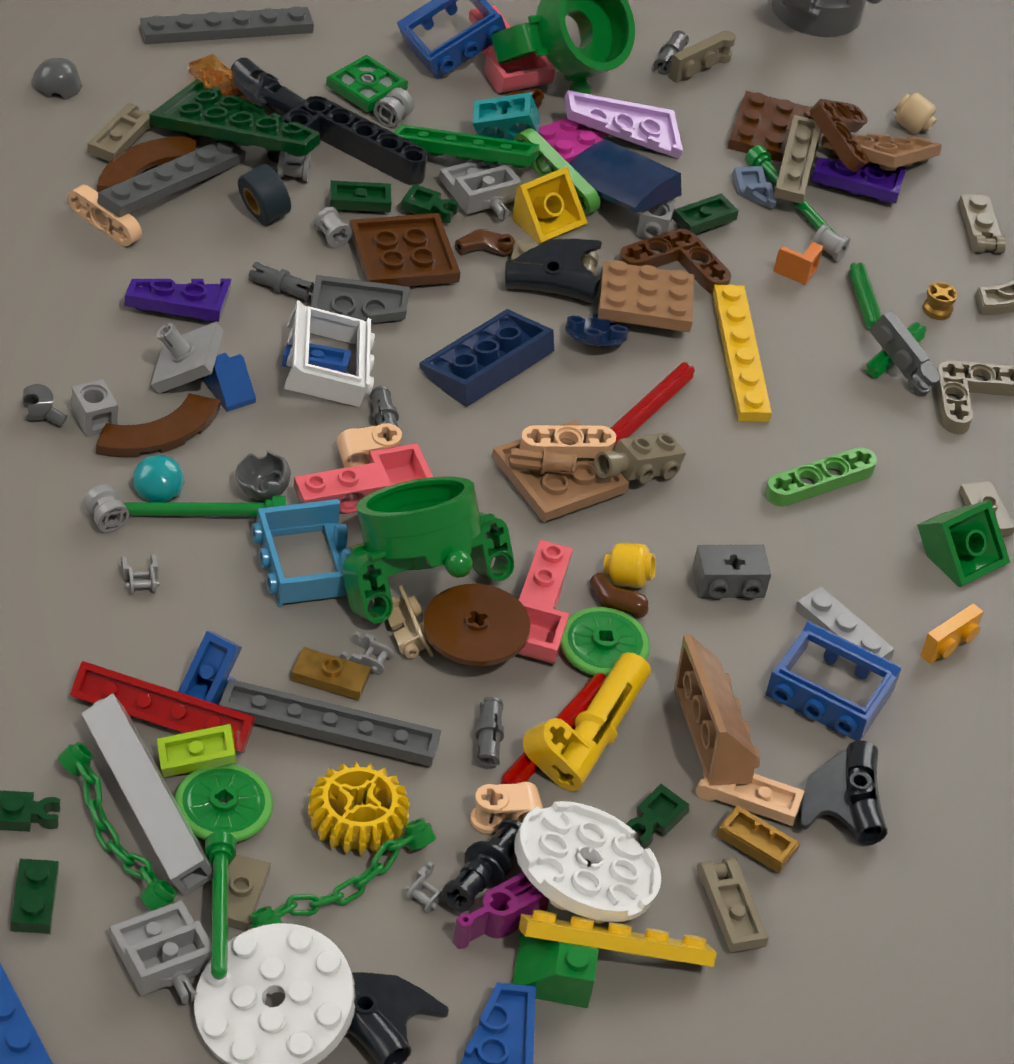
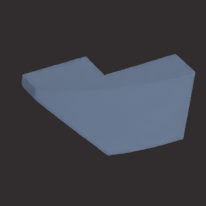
M734 167L732 177L738 195L765 207L775 208L777 202L774 197L772 183L766 182L763 167Z

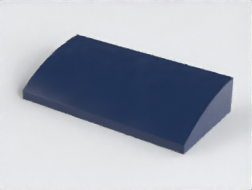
M606 139L588 147L569 163L596 190L599 197L635 214L682 195L680 172Z
M506 309L419 363V366L423 373L442 391L463 405L469 406L554 352V331L545 325Z

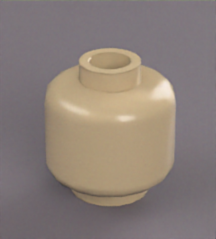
M918 92L912 95L907 93L894 109V112L897 113L895 121L913 135L920 133L922 130L927 133L937 120L933 116L936 112L935 104Z

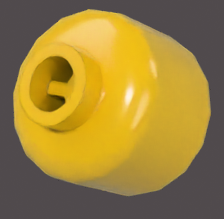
M618 543L613 547L611 554L605 555L604 573L610 574L612 583L617 587L643 588L649 580L654 579L656 557L654 553H650L649 548L645 544Z

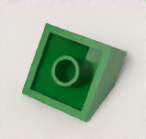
M991 500L944 512L917 524L927 557L957 586H963L1010 563Z
M521 932L512 984L536 986V999L588 1008L595 981L599 948L526 937Z

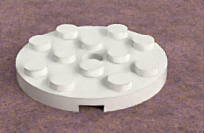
M566 801L554 802L552 807L540 809L537 806L525 816L516 833L514 847L517 862L530 882L550 899L554 907L592 919L595 923L621 922L639 917L649 909L661 886L660 867L650 848L644 850L633 838L636 832L632 828L600 809ZM585 859L591 861L590 867L587 866L588 861H586Z
M287 923L259 926L241 933L228 942V967L225 978L218 980L212 976L211 959L204 968L197 984V994L194 1001L196 1023L207 1047L223 1064H318L338 1046L351 1024L355 1011L354 978L348 962L340 949L329 938L316 930ZM267 993H285V1000L279 1006L268 1007L265 1005Z

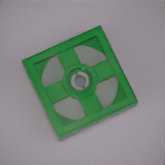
M365 55L327 76L326 86L364 111L370 112L374 109L375 104L386 97L392 89L402 88L407 90L408 81L373 58Z

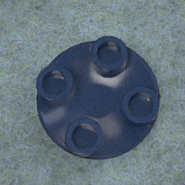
M598 313L593 314L592 318L567 317L565 327L567 334L583 343L594 346H614L622 344L627 340L628 328L612 323L611 320L598 319Z

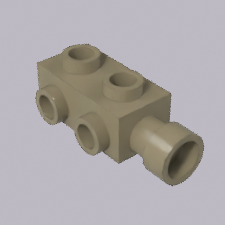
M668 432L622 438L616 443L614 451L599 452L595 456L594 469L601 478L616 477L619 473H622L627 480L638 479L641 483H646L654 476L661 475L665 479H670L679 472L686 452Z

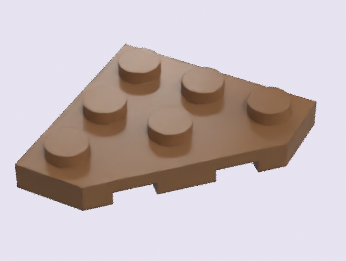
M867 133V136L853 135L868 157V163H877L879 168L888 171H894L900 166H912L914 162H927L929 158L940 155L942 144L919 137L906 136V139H891L890 135ZM823 135L821 146L832 149V153L837 155Z

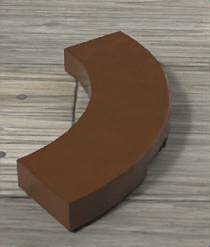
M197 137L160 138L140 143L123 151L113 158L102 171L97 184V192L142 174L143 171L154 166L156 168L195 151Z
M189 393L185 401L175 411L161 419L136 425L106 423L96 445V454L116 457H138L142 452L159 450L162 453L185 444V440L197 433L201 434L211 425L220 410L221 400Z

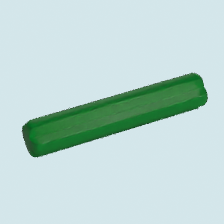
M853 262L850 264L848 273L866 327L870 330L882 316L865 265L862 262L858 264Z
M914 322L907 328L918 343L925 337L924 333L927 331L926 327L921 326L919 322ZM882 349L867 362L865 373L871 375L872 378H878L895 363Z

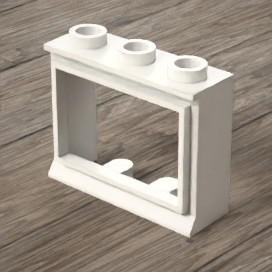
M297 300L288 321V327L292 328L288 337V344L293 346L287 358L286 366L291 367L284 389L360 407L364 396L371 394L374 384V377L370 376L374 364V355L370 354L375 340V333H371V319L368 318L366 322L353 317L307 307ZM310 333L356 344V376L308 364Z

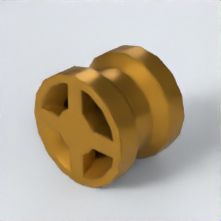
M934 282L928 287L927 298L924 300L922 309L930 318L945 320L952 314L953 304L958 293L948 283Z

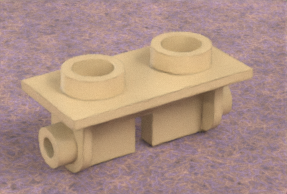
M401 585L399 588L403 596L399 598L392 597L393 610L388 618L392 630H397L393 634L398 643L400 653L411 659L418 656L419 651L426 649L430 657L434 655L424 632V621L420 623L418 616L423 615L422 609L416 596L408 597Z

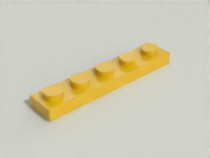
M534 910L533 916L521 914L519 930L526 937L714 967L717 953L706 944L707 939L699 936L684 935L683 940L669 938L668 932L650 928L646 929V934L631 932V926L621 923L609 922L608 928L594 926V920L579 916H571L570 922L556 920L555 913L542 910Z

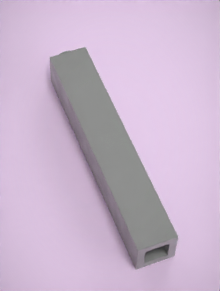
M114 694L98 700L81 714L170 880L185 896L212 879L213 867L126 709Z

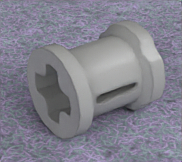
M281 151L277 174L280 178L287 175L301 177L303 181L308 182L312 155L296 157Z
M327 207L317 213L313 223L318 231L326 235V241L331 247H340L349 241L352 229L348 224L342 223L335 208Z
M823 224L817 230L812 242L824 246L823 251L831 254L833 260L839 262L847 252L851 238L848 236L841 237L830 231L828 225Z

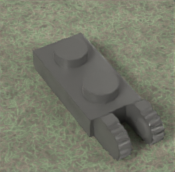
M891 310L884 313L870 328L869 332L888 356H890L906 379L908 378L910 389L916 395L926 396L930 392V386H935L940 381V374L929 360L930 357L896 314Z

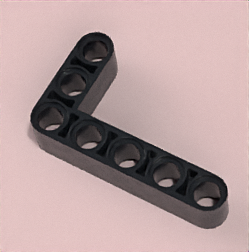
M310 96L282 117V121L285 123L297 122L320 132L321 141L404 184L419 185L425 179L427 152L424 148L324 97ZM267 151L268 159L278 163L281 151Z

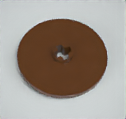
M462 584L442 591L431 600L424 614V632L431 646L444 657L470 666H490L513 658L524 648L529 638L530 618L523 604L512 594L490 585Z

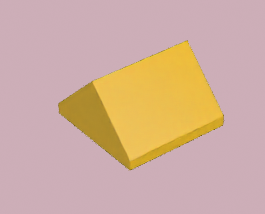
M568 167L561 168L517 186L512 220L537 243H542L588 223Z

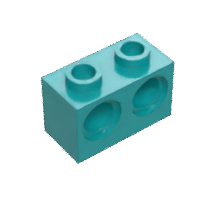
M531 92L474 101L473 126L477 135L514 141L516 134L529 128L534 129L539 134L540 114Z

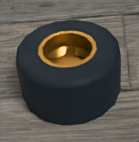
M260 165L238 178V189L246 208L262 225L269 224L290 212L291 200L288 191L277 172L269 165Z

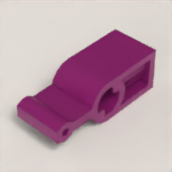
M522 872L487 891L483 897L481 908L470 914L463 913L459 915L456 919L453 944L458 949H464L468 947L469 942L484 934L491 938L506 937L519 930L521 914L533 916L534 910L547 911L549 898L543 895Z

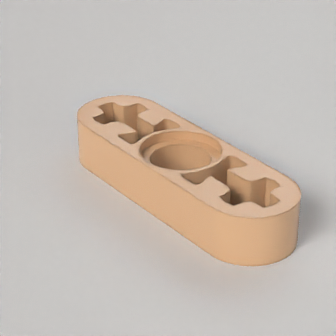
M83 184L68 193V202L72 210L119 244L129 246L142 237L141 226L132 215L128 213L118 217L98 204V192L88 185Z
M533 425L526 427L522 431L520 449L543 451V448H547L549 452L576 454L577 458H595L599 452L614 451L616 434L606 426ZM565 438L571 439L575 441L576 444L566 445L563 444L560 440Z

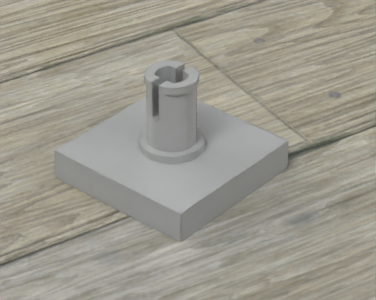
M217 321L183 335L179 333L173 323H169L168 326L164 325L158 330L156 337L162 341L163 346L151 382V386L158 394L212 374L224 332Z

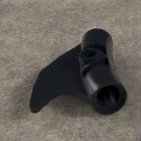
M246 57L237 59L231 66L230 76L233 84L261 108L267 105L281 116H284L305 100L287 87L280 85L278 78L266 73Z
M552 239L542 243L514 260L506 261L505 288L548 292L592 303L599 288L600 277L593 275L582 264L581 258L588 253L601 249L602 242L588 239Z
M853 741L847 746L846 750L827 761L808 778L801 803L800 827L807 830L821 815H831L838 818L852 831L858 844L873 845L881 842L887 836L888 829L883 817L878 792V749L875 745L867 741Z
M352 972L355 982V1011L348 1032L365 1048L377 1064H403L409 1058L412 1049L407 1039V1023L412 1016L418 1014L441 1018L448 1016L449 1008L425 990L397 975Z

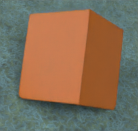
M812 242L804 254L781 246L778 250L773 272L806 285L818 269L824 246Z

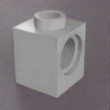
M673 198L641 211L636 237L648 239L668 232L676 199Z
M104 379L72 387V412L86 437L102 433L106 423L118 425V404Z

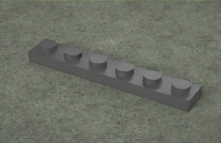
M298 6L283 9L266 8L252 11L237 10L235 12H209L207 14H180L177 16L140 18V29L145 44L313 33L314 28L308 7Z
M216 141L98 192L97 203L118 217L124 216L245 162L246 151L236 146L232 141Z
M233 679L228 680L219 704L220 706L256 717L254 724L431 767L441 735V730Z

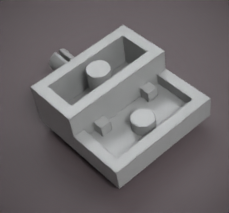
M479 159L442 168L439 173L440 181L466 214L492 209L501 220L509 216L510 211L506 208L505 204L515 202L517 186L522 185V181L508 164L500 166L498 163L487 164Z
M182 900L109 926V936L141 996L164 987L174 986L183 1004L188 1003V998L190 1002L195 1000L197 992L194 990L189 979L203 972L211 959L212 943L200 921H193Z

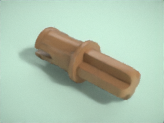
M512 448L509 464L511 467L540 470V474L555 472L574 476L577 455L549 452L547 448H543V451Z

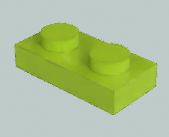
M230 724L157 739L163 777L189 773L197 769L214 768L237 763L233 731Z

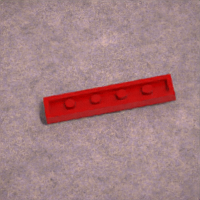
M81 661L70 692V696L90 703H95L114 694L130 716L182 733L230 724L233 731L235 750L243 753L245 752L256 719L254 716L85 661Z

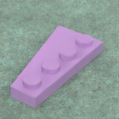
M569 90L564 97L567 119L677 159H679L683 152L674 110Z

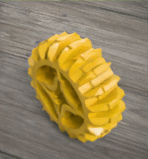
M357 761L350 768L342 762L337 771L328 768L325 777H318L315 787H312V791H310V803H308L307 811L311 819L312 830L318 831L320 841L330 839L331 849L340 845L343 847L345 854L351 849H356L362 856L365 849H370L376 854L385 841L398 839L403 833V827L408 823L410 802L409 798L406 797L405 786L399 785L397 775L387 777L386 767L376 771L372 762L367 768L360 767Z

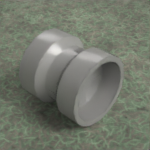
M402 88L392 89L386 97L375 104V117L382 125L394 127L403 117L412 112L414 109L413 99Z
M108 484L95 486L89 490L83 499V506L89 515L94 517V522L102 532L110 533L120 529L129 518L128 509L122 501L118 500L117 493Z

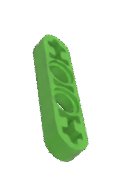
M526 129L514 136V141L539 144V156L530 166L540 176L568 167L585 216L600 208V197L596 190L534 129Z
M858 447L775 474L768 480L765 496L770 503L776 506H788L868 479L874 473L877 457L871 450ZM836 469L840 471L842 475H833L829 473L827 470ZM801 478H810L815 481V484H806L801 481Z

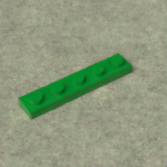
M401 124L393 132L421 146L433 156L452 155L460 160L479 159L487 164L505 163L511 164L515 168L529 167L539 156V144L404 124Z

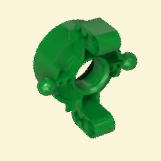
M540 0L537 14L528 16V23L515 25L491 35L498 64L516 61L532 54L537 56L545 55L550 63L564 74L565 80L573 81L570 85V91L591 95L592 86L586 79L619 67L629 57L635 40V22L627 0ZM566 15L573 18L577 23L581 39L579 48L574 45L568 33L565 20Z
M443 476L401 482L379 489L362 498L357 503V513L363 543L350 547V552L353 554L346 558L342 567L351 611L355 615L377 624L386 621L393 610L388 576L405 570H422L444 565L447 572L456 578L465 577L473 568L478 574L496 581H504L513 573L514 557L507 524L502 519L495 517L494 514L479 512L474 483L466 478ZM495 557L494 565L490 568L491 561ZM374 598L373 607L368 610V604Z

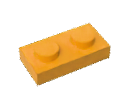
M973 603L927 634L920 656L929 664H932L942 656L944 658L950 656L956 647L964 641L967 643L971 642L980 631V626L978 625L983 611Z

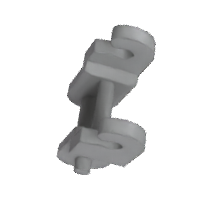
M151 554L149 571L132 572L131 566L127 564L126 556H121L123 581L129 582L125 583V587L130 589V594H134V589L151 588L152 592H156V586H160L159 580L155 581L158 578L156 554ZM149 576L150 580L134 581L133 577Z
M355 632L353 641L358 646L367 649L365 655L353 653L350 659H348V653L343 651L340 658L370 666L372 673L382 674L385 670L383 662L385 659L390 660L393 658V650L389 646L375 641L376 637L366 633L364 638L361 639V633ZM374 654L378 656V658L373 659L370 657V655Z
M431 861L427 864V867L423 866L417 872L416 881L411 887L407 886L405 896L407 900H411L414 897L426 905L424 909L426 913L431 912L433 909L436 910L440 901L446 903L442 894L444 886L438 890L426 882V879L435 868V864ZM425 887L434 895L429 898L421 893L420 890Z

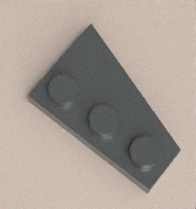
M316 275L311 307L366 322L369 318L371 323L406 319L410 287Z

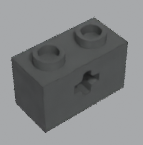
M697 545L692 570L698 598H765L771 578V571L764 545Z

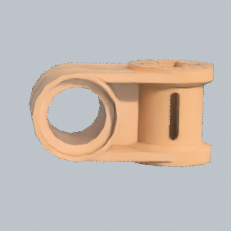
M384 423L378 426L359 429L351 428L341 432L337 436L336 444L344 468L368 464L370 451L398 446L402 440V431L396 425Z
M531 782L482 785L475 794L477 806L471 812L470 823L474 829L484 834L496 833L498 825L506 818L522 823L525 816L537 806L543 809L537 786Z

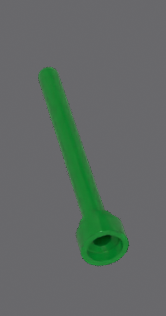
M762 145L754 146L746 154L745 162L749 166H762L764 174L777 185L779 171L771 164L770 153ZM803 199L802 204L790 201L816 230L823 224L828 225L805 199ZM829 226V230L832 231V232H834L835 234H837V233Z
M272 496V499H265V503L126 502L124 505L129 511V516H258L259 508L286 505V496Z
M224 831L210 834L205 841V855L213 865L211 974L218 980L225 978L227 975L228 865L236 856V839L232 834Z

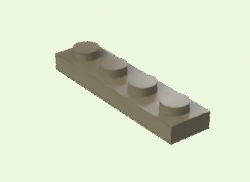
M798 115L793 116L774 193L776 198L803 203L820 128L814 119Z

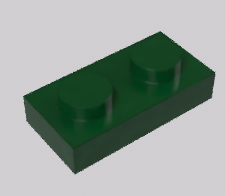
M331 180L330 207L343 211L391 212V184Z
M721 193L674 209L672 219L682 229L697 234L737 220L739 210Z
M19 860L11 916V932L51 934L59 861Z

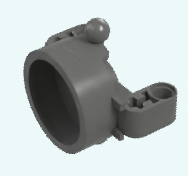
M772 0V9L779 20L796 31L818 37H837L848 34L859 26L866 1L877 4L882 0Z

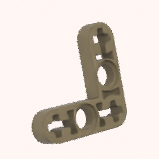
M952 360L943 361L938 365L937 371L941 378L935 387L942 426L951 433L963 434L969 430L973 418L969 393L1014 396V366ZM974 376H982L986 378L987 381L978 380ZM947 394L956 395L960 400L951 399Z

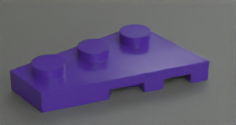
M818 158L811 181L818 182L824 187L844 189L853 195L862 194L874 197L879 202L896 203L907 168L897 167L896 171H886L879 168V164H871L870 167L862 168L859 172L855 173L849 170L841 160Z
M131 279L125 294L124 306L134 307L140 311L152 310L163 312L170 316L193 317L205 322H219L231 290V279H220V284H204L203 279H191V283L176 284L171 279Z

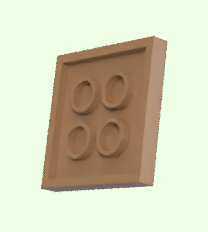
M604 261L601 275L598 319L691 332L694 274H688L682 270L668 271L657 269L651 265L636 266L626 264L623 261Z
M577 420L562 424L581 426ZM565 438L560 440L563 444L566 445L576 444V442L571 439ZM521 439L493 448V460L543 522L627 493L629 482L621 473L616 477H599L594 469L595 458H577L574 476L555 472L540 474V470L510 466V451L512 448L520 449Z

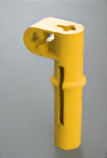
M623 653L618 658L587 710L581 712L576 717L575 729H572L562 719H549L529 729L524 734L523 748L525 754L558 786L568 791H578L582 788L605 748L616 741L619 725L651 674L649 663L635 653Z

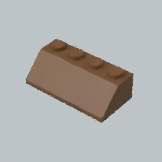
M683 635L674 690L709 786L752 783L755 768H758L760 765V754L758 747L752 745L748 722L742 719L739 698L734 697L732 693L731 677L728 673L724 672L719 658L693 636Z

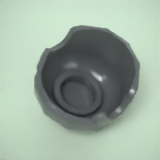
M51 58L43 61L33 76L35 87L49 98L53 93H59L63 99H69L76 95L82 87L76 66L70 60L64 58Z
M267 451V455L264 457H257L252 453L248 454L237 465L235 472L236 480L241 489L252 499L258 501L272 499V496L282 494L288 487L291 476V469L285 458L271 451Z

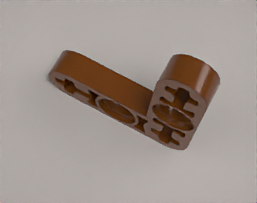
M820 99L810 108V115L843 164L852 172H859L868 163V157L851 132H858L867 123L866 115L854 104Z
M675 229L626 245L620 250L619 261L629 265H651L657 268L678 261L689 274H694V279L709 293H713L714 285L730 284V271L694 233L686 229ZM657 249L663 251L664 253H655L651 250ZM693 259H699L706 263H697Z

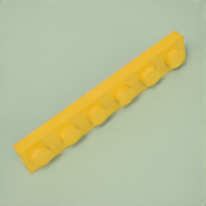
M732 284L714 285L712 295L738 421L770 422L772 412L745 286Z

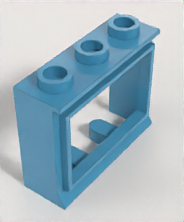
M339 499L258 509L257 523L252 524L253 541L255 544L260 543V564L262 569L268 570L269 594H275L279 608L285 603L347 596L342 567L346 558L353 553L350 552V549L346 548L347 526L346 524L338 523L340 512ZM324 531L336 572L284 578L272 537Z

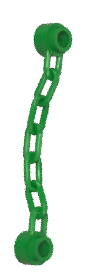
M77 742L75 745H68L59 754L58 759L69 773L76 777L82 776L84 778L85 806L90 810L96 825L95 836L105 852H113L123 862L122 867L126 873L146 882L147 887L141 892L140 896L144 904L151 911L174 903V898L177 896L175 889L163 879L158 880L152 871L151 862L136 853H128L120 845V838L112 824L107 820L101 805V780L90 767V761L93 759L91 751L80 742ZM89 784L96 786L97 799H90ZM95 809L98 810L99 815H100V817H101V821L99 820L98 815H97V812H96ZM100 830H109L114 840H109L106 843ZM135 860L146 866H142L139 873L129 868L128 865H134Z
M424 818L407 823L403 827L405 830L403 836L396 840H387L381 845L372 860L371 867L359 877H352L335 887L332 894L320 898L313 894H294L287 898L285 904L272 910L271 906H266L254 911L249 915L251 919L249 923L250 929L263 925L282 923L281 917L287 913L293 916H311L319 911L320 906L332 902L343 906L357 899L364 893L367 883L378 874H385L398 857L401 847L407 845L409 850H416L436 840L437 837L431 824L426 823ZM387 848L388 851L394 852L384 866L382 863L377 862ZM353 884L354 888H359L357 892L341 900L344 897V893L340 892L342 889ZM294 900H312L309 902V906L313 909L294 910L297 907V902Z

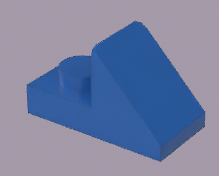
M226 352L217 355L212 374L202 377V380L214 396L221 400V405L225 411L228 412L256 403V396L243 356L238 354L229 357Z
M206 631L178 692L217 704L222 699L228 680H236L229 675L242 647L213 631Z

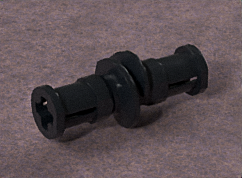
M510 818L503 819L493 837H490L487 841L474 842L467 848L464 854L465 866L461 869L459 876L455 880L448 881L442 889L444 900L449 906L457 911L466 912L474 905L475 897L479 892L483 891L486 887L493 888L504 882L505 876L512 868L510 859L515 852V837L521 822Z

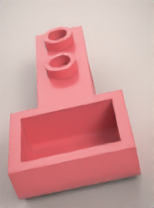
M493 5L492 7L496 10V12L498 14H501L497 7ZM477 8L469 11V20L473 25L485 18ZM502 15L506 29L511 27ZM493 45L483 50L486 56L484 74L497 93L550 84L554 81L556 68L545 55L537 56L532 54L516 61L498 64Z
M418 443L370 451L368 464L295 476L294 489L300 503L339 499L340 511L343 513H353L357 511V503L372 492L401 482L433 477Z
M544 540L539 541L518 599L527 610L530 618L529 638L524 648L518 653L519 655L552 664L556 663L570 614L557 610L556 606L572 557L573 548Z

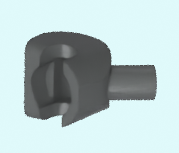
M33 384L24 388L22 401L24 407H28L27 420L48 419L57 426L62 427L68 416L52 407L53 394L51 390L42 384Z

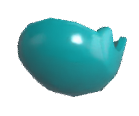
M162 454L146 457L138 463L133 474L134 490L141 499L148 502H167L173 497H179L185 483L184 473L180 464L173 458Z

